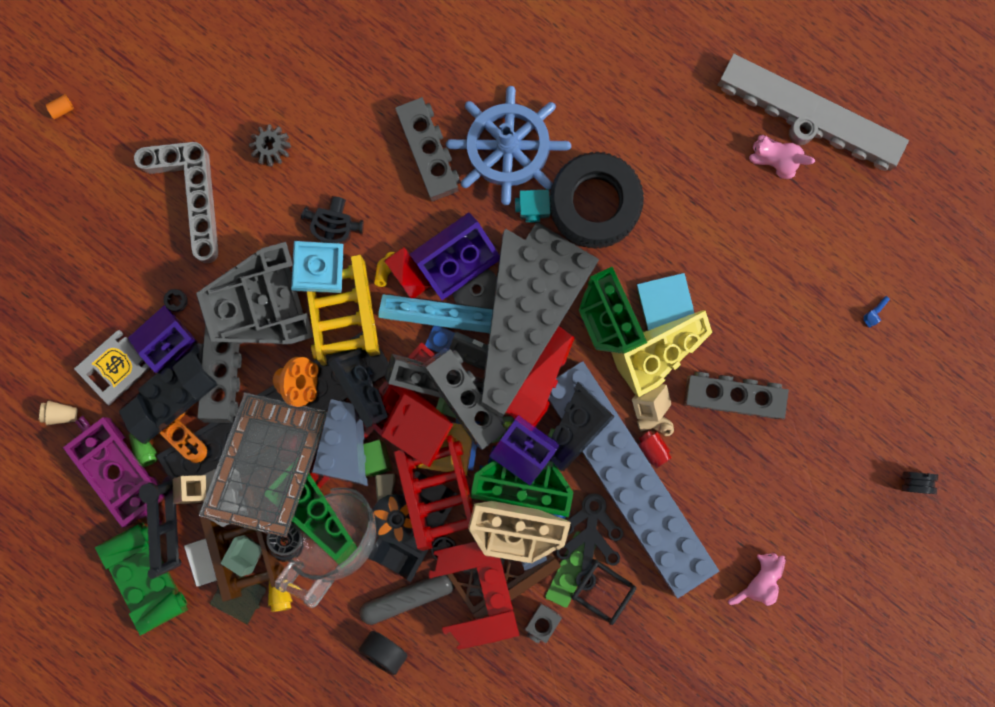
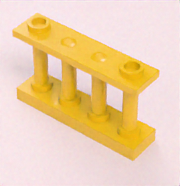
M361 255L352 256V265H349V268L342 269V279H355L356 288H353L351 292L317 298L316 292L307 291L315 342L314 345H311L312 355L322 366L327 365V354L362 348V350L366 349L370 356L380 355L366 265ZM351 301L359 304L360 311L356 312V315L320 321L319 308ZM356 324L362 326L363 335H360V338L324 345L322 331Z

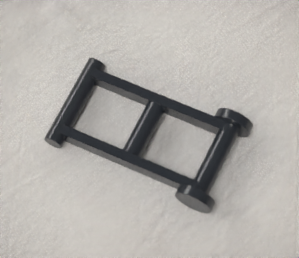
M176 475L165 477L162 484L159 485L153 483L144 484L139 490L140 499L147 504L150 560L148 577L150 579L157 578L178 568L182 563L178 551L176 504L173 502V479L178 477ZM161 494H164L166 522L159 525L158 499ZM166 533L168 561L161 564L160 535Z

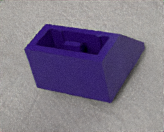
M165 305L128 337L138 355L155 373L162 370L172 360H178L194 343L198 342Z
M518 415L489 457L528 485H531L554 455L559 444Z

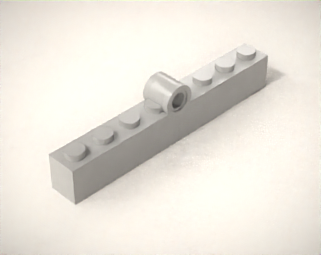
M733 54L717 85L722 87L721 90L728 95L734 96L736 94L742 97L743 101L748 105H758L764 108L767 114L786 119V122L791 125L789 137L793 143L805 145L814 137L819 139L823 137L831 141L830 144L835 148H845L851 151L854 157L860 160L867 159L873 162L876 168L883 171H891L897 166L909 142L908 139L736 54ZM800 127L805 128L807 130V134H803L800 131Z

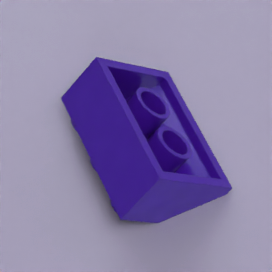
M470 213L461 217L409 254L441 300L498 262L500 256L479 222Z

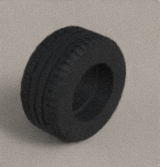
M590 152L574 157L559 170L553 181L550 191L552 220L561 234L566 236V239L572 243H576V245L593 249L612 246L628 236L640 218L644 200L641 181L638 175L635 174V170L626 161L610 153ZM591 179L603 180L616 190L619 197V206L613 217L605 222L596 223L585 220L576 212L573 204V195L582 182Z

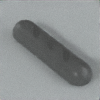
M448 575L429 578L428 576L365 602L360 608V618L368 625L377 624L446 596L453 591L455 586Z

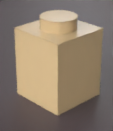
M206 475L180 476L173 479L174 504L207 501Z

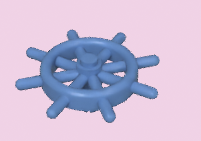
M513 86L506 88L505 104L493 106L484 112L473 102L467 101L465 109L475 118L469 129L467 140L450 139L446 141L448 149H467L470 162L474 168L461 181V186L468 188L479 177L493 184L501 185V202L503 205H509L511 202V186L523 184L532 178H535L545 189H551L552 181L541 171L548 159L549 150L567 151L572 146L569 141H549L548 130L543 120L555 110L556 105L553 102H549L540 111L535 113L525 106L515 104L516 90ZM505 118V123L501 124L499 128L493 123L498 119ZM514 118L525 121L526 123L514 132ZM486 129L496 140H479V137L483 130ZM533 129H535L539 140H522ZM477 149L495 151L482 161ZM521 150H538L533 161H531ZM503 157L502 172L492 169L491 167ZM513 158H515L524 168L512 172Z

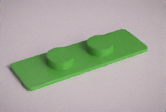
M575 532L573 538L576 537L580 532ZM585 542L575 549L568 559L562 560L561 567L557 570L547 591L546 599L565 608L568 607L571 601L570 594L574 593L577 588L576 575L582 569Z

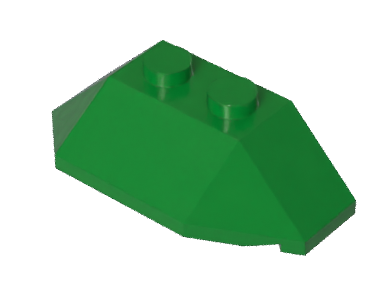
M613 266L590 276L589 285L584 293L579 312L595 349L625 354L647 344L645 335Z
M492 460L475 473L471 498L539 509L550 514L569 517L573 490L558 467L551 460L548 461L531 485H528L501 464Z

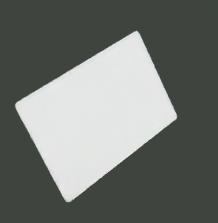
M206 539L185 545L196 586L217 581Z

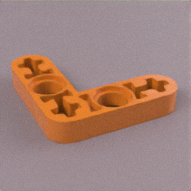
M191 406L163 429L160 434L183 457L192 463H198L206 457L207 447L180 421L193 407ZM178 429H183V438L179 441H174V432ZM190 443L196 447L198 453L196 455L192 454V451L185 445Z

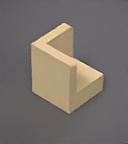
M661 384L640 397L635 395L632 399L637 419L659 422L671 406L668 388L665 384Z

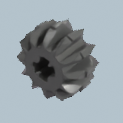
M268 124L265 132L262 127H259L260 135H251L252 139L256 142L249 143L250 149L254 150L251 153L252 157L258 158V162L261 165L267 160L269 167L273 166L275 159L278 164H282L280 156H289L288 152L284 150L291 148V144L285 142L289 136L287 133L281 134L282 129L279 126L273 131L272 125ZM270 141L272 142V145L274 147L271 150H269L267 146V143Z

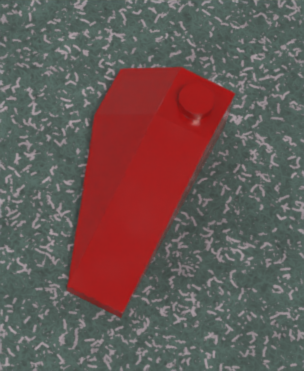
M558 326L508 407L507 414L514 419L519 415L534 427L537 425L550 404L548 398L552 388H556L558 383L556 377L560 367L565 365L575 337Z

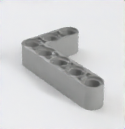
M197 142L143 147L137 150L134 155L135 164L146 173L154 174L184 170L192 253L195 258L203 263L214 262L218 257V242L208 152ZM200 150V158L198 160H191L192 153ZM171 153H177L176 160L172 163H167V157ZM152 156L151 164L143 166L144 158ZM198 174H203V181L200 184H194V177ZM199 198L206 199V204L202 208H196L195 206ZM204 221L208 222L207 230L202 233L198 232V225ZM209 245L210 253L205 257H201V248Z

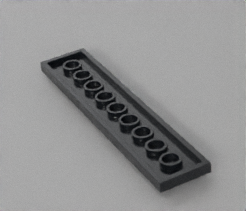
M363 332L359 333L358 335L354 336L349 340L360 338V335H363ZM380 347V355L370 356L365 349L366 356L363 357L366 366L371 367L373 376L370 377L372 384L385 376L389 364ZM358 349L327 354V365L324 366L317 359L313 361V363L318 365L319 369L316 387L317 396L313 402H308L306 405L301 406V408L325 413L328 411L331 399L342 402L348 399L328 363L337 357ZM274 385L255 396L256 398L287 404ZM245 403L238 406V414L234 416V423H210L193 433L207 447V455L201 462L192 463L183 457L173 446L158 454L157 458L167 475H176L178 477L201 476L221 467L225 455L227 456L228 447ZM254 420L255 422H259V423H263V424H269V423H265V422H260V421ZM249 423L244 439L246 438L251 423ZM252 423L246 440L262 444L268 426ZM272 424V426H277V427H281V428H285V429L287 428V427H282V426H278V425ZM270 427L264 444L270 446L277 442L281 436L286 434V430ZM242 442V445H241V447H240V450H239V453H238V456H237L236 459H238V457H239L241 448H242V446H243V442ZM246 442L239 460L244 461L260 452L261 445ZM190 443L185 445L192 451V454L196 455L198 453L196 447Z

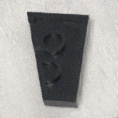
M577 382L573 397L565 407V414L551 437L552 440L559 444V447L550 460L561 471H565L615 417L581 382Z

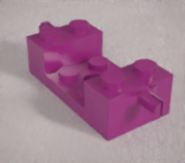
M84 416L80 417L75 423L83 433L64 446L63 449L121 527H128L140 518H147V504L140 499L139 490L144 484L153 483L159 485L160 483L155 477H150L124 443L123 439L125 436L111 418L103 417L90 426ZM112 465H116L120 469V475L116 479H111L108 476V469ZM164 494L159 496L158 504L165 500Z

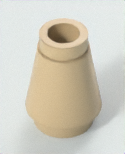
M51 401L41 403L39 421L46 423V425L70 423L77 420V407Z

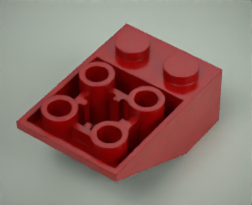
M390 384L382 398L388 417L372 425V427L383 438L427 467H430L450 432L453 423L418 391Z

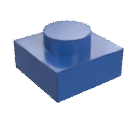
M433 326L425 346L438 353L444 348L449 349L455 333L440 326Z

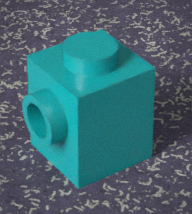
M549 190L520 191V198H515V213L520 212V219H526L528 223L540 222V218L550 217Z

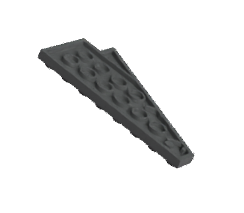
M538 222L526 240L507 229L502 234L480 405L501 418L599 261L598 258Z

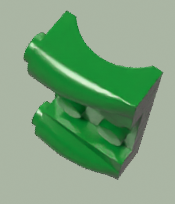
M139 523L95 547L105 569H109L131 612L129 616L140 636L188 611L186 598L182 592L178 591L169 572L154 579L148 577V571L150 570L148 527L144 523Z

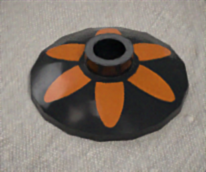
M392 494L378 500L372 509L370 517L371 527L376 536L384 542L392 544L403 543L412 538L414 533L405 496ZM394 515L401 517L398 524H393L392 522Z

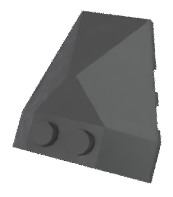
M286 242L261 248L196 293L210 342L292 344L314 337L308 315L303 313L298 293L291 290L292 273L290 266H293Z

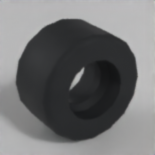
M371 631L359 648L362 656L390 675H396L408 657L401 647L376 631Z

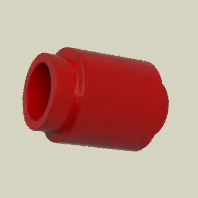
M650 430L638 438L640 440L639 448L650 465L653 464L655 468L660 467L672 458L669 454L670 449L658 432L653 434Z

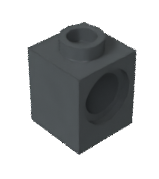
M540 602L525 626V630L528 632L526 636L538 644L540 641L547 643L561 621L562 616ZM540 618H544L549 622V626L545 631H539L535 628V622Z

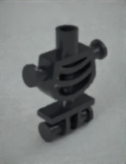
M331 197L328 210L318 208L315 213L306 206L301 214V220L307 219L312 221L310 224L311 233L323 243L345 244L350 240L351 231L360 232V234H363L364 220L352 222L350 215L343 214L346 200L340 197ZM322 219L326 222L327 227L320 224L319 220ZM336 226H346L341 229H336ZM316 227L325 232L324 238L317 234ZM344 234L342 238L333 240L334 235Z

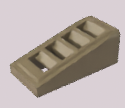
M396 474L376 475L377 502L386 495L394 493Z

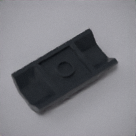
M193 346L178 360H172L138 389L139 392L120 409L119 413L127 430L141 443H148L217 386L216 381L202 368L196 356L199 352L197 346Z
M418 471L415 472V477L419 478V480L428 478V476ZM442 484L423 489L419 493L421 502H425V504L459 495ZM452 507L429 513L428 517H425L427 527L434 528L443 525ZM399 515L392 517L393 524H398L401 520ZM414 535L407 541L397 544L384 542L378 538L367 558L382 564L411 582L428 550L422 551L417 549Z

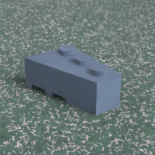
M330 400L313 473L368 486L365 473L366 456L363 444L364 426L352 403Z

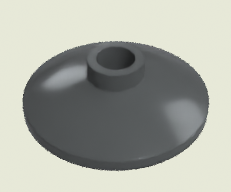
M489 269L483 271L453 292L456 304L493 309L497 276ZM473 286H480L481 292L479 294L473 293Z

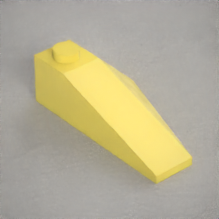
M702 310L643 332L648 343L625 354L611 353L618 371L635 395L640 397L659 387L665 381L664 377L672 369L676 370L681 365L679 362L689 352L693 353L712 333L706 311Z

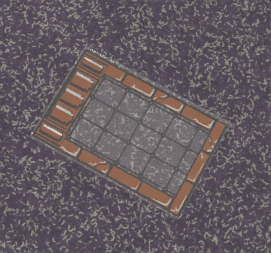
M244 393L199 516L287 537L323 432L328 411L307 406H290L285 401Z

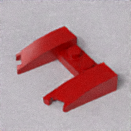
M476 541L434 551L433 555H437L438 560L435 571L430 570L429 578L477 567L488 611V616L442 627L445 635L450 632L460 643L456 648L460 650L519 636L501 559L484 555Z

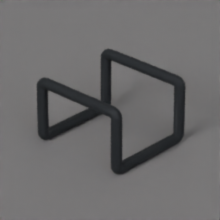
M593 559V565L576 591L570 594V597L607 621L610 625H613L636 591V586L600 561ZM597 566L631 588L612 619L578 597Z

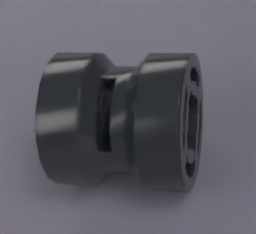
M448 536L437 538L432 544V555L434 551L456 546L455 541ZM433 555V557H434L436 560H438V556H437V555Z

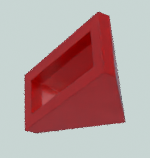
M404 246L384 260L410 298H416L431 287Z

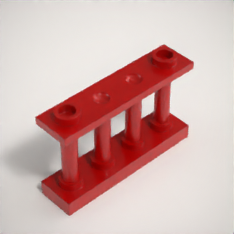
M452 435L446 437L448 446L440 448L434 460L451 456L454 470L419 480V478L415 477L414 473L416 466L423 463L403 450L394 451L417 549L422 551L433 548L431 542L434 541V538L465 530L469 527L473 503L460 456L464 455L460 440L457 441ZM457 480L461 494L427 504L421 502L419 493L423 489ZM461 504L464 505L466 519L434 528L427 527L425 517H428L429 513Z

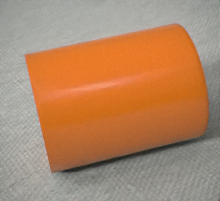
M66 94L46 104V108L54 120L74 109Z

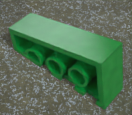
M299 458L297 459L295 468H294V470H293L294 473H295V469H296V466H297V463H298ZM294 463L289 467V469L286 472L292 471ZM307 471L290 521L341 567L358 548ZM284 473L269 489L282 493L285 492L290 474ZM293 475L291 476V479H290L289 485H288V487H287L286 493L288 492V489H289V486H290V483H291V480H292ZM266 491L265 497L279 509L283 494ZM284 496L282 505H281L280 510H279L280 512H281V509H282V506H283V503H284V500H285L286 496Z

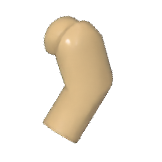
M662 417L659 422L637 421L640 432L652 428L663 436H670L674 432L673 423L665 417Z

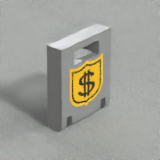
M120 330L116 331L74 368L109 406L151 369L147 363L142 367L140 366L144 360L138 355L127 337L117 342L123 336ZM97 371L110 386L102 391L89 376Z

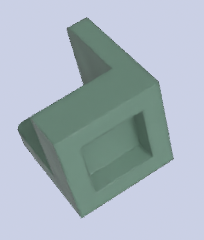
M246 535L235 537L221 564L240 577L251 574L262 555L260 544Z

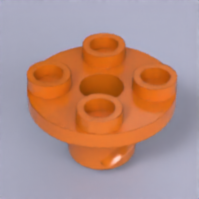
M294 357L285 364L284 368H279L274 373L273 385L288 405L301 407L316 399L318 365L311 362L308 358Z

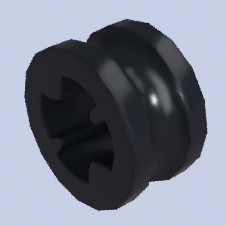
M172 289L165 294L164 304L169 310L180 312L186 308L188 298L184 292ZM173 295L181 296L182 300H179L181 302L179 306L170 304V301H173L171 299Z

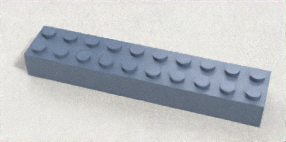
M584 361L557 377L558 383L556 388H552L548 401L560 420H562L565 414L564 410L567 403L573 397L577 382H581L615 416L581 453L673 595L678 599L720 572Z

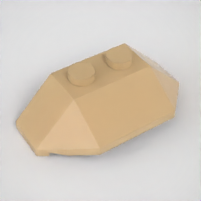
M488 501L474 504L468 529L484 555L533 563L556 549L559 550L565 546L571 522L539 509Z

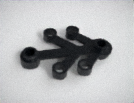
M599 494L587 495L582 501V509L568 520L571 522L569 535L574 531L576 525L587 518L586 529L565 544L564 547L568 549V555L562 557L559 554V550L556 549V555L560 559L566 560L575 549L585 542L582 569L575 578L577 586L581 583V577L586 575L592 566L595 544L604 554L607 564L615 566L620 562L619 553L613 551L597 531V520H599L608 530V537L611 540L619 541L623 537L622 529L616 526L606 514V501ZM592 501L598 503V509L592 511L589 507ZM613 529L619 530L620 535L618 538L611 536ZM612 553L617 556V560L614 563H610L608 560V556ZM594 574L591 575L589 583L582 590H590L595 586L596 577Z

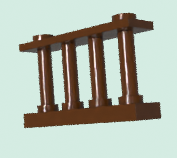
M259 488L248 489L246 492L247 498L245 499L246 506L258 509L264 494ZM264 497L261 510L266 511V498ZM206 502L197 505L222 602L242 596L241 589L269 580L272 588L286 583L285 568L279 560L272 556L267 545L268 532L243 526L226 531L224 527L211 521L209 518L203 517L207 506ZM250 508L252 517L256 518L258 511ZM260 511L257 519L269 522L267 512ZM257 532L262 550L261 557L263 556L267 571L239 579L236 573L221 564L229 548L228 541L238 536Z

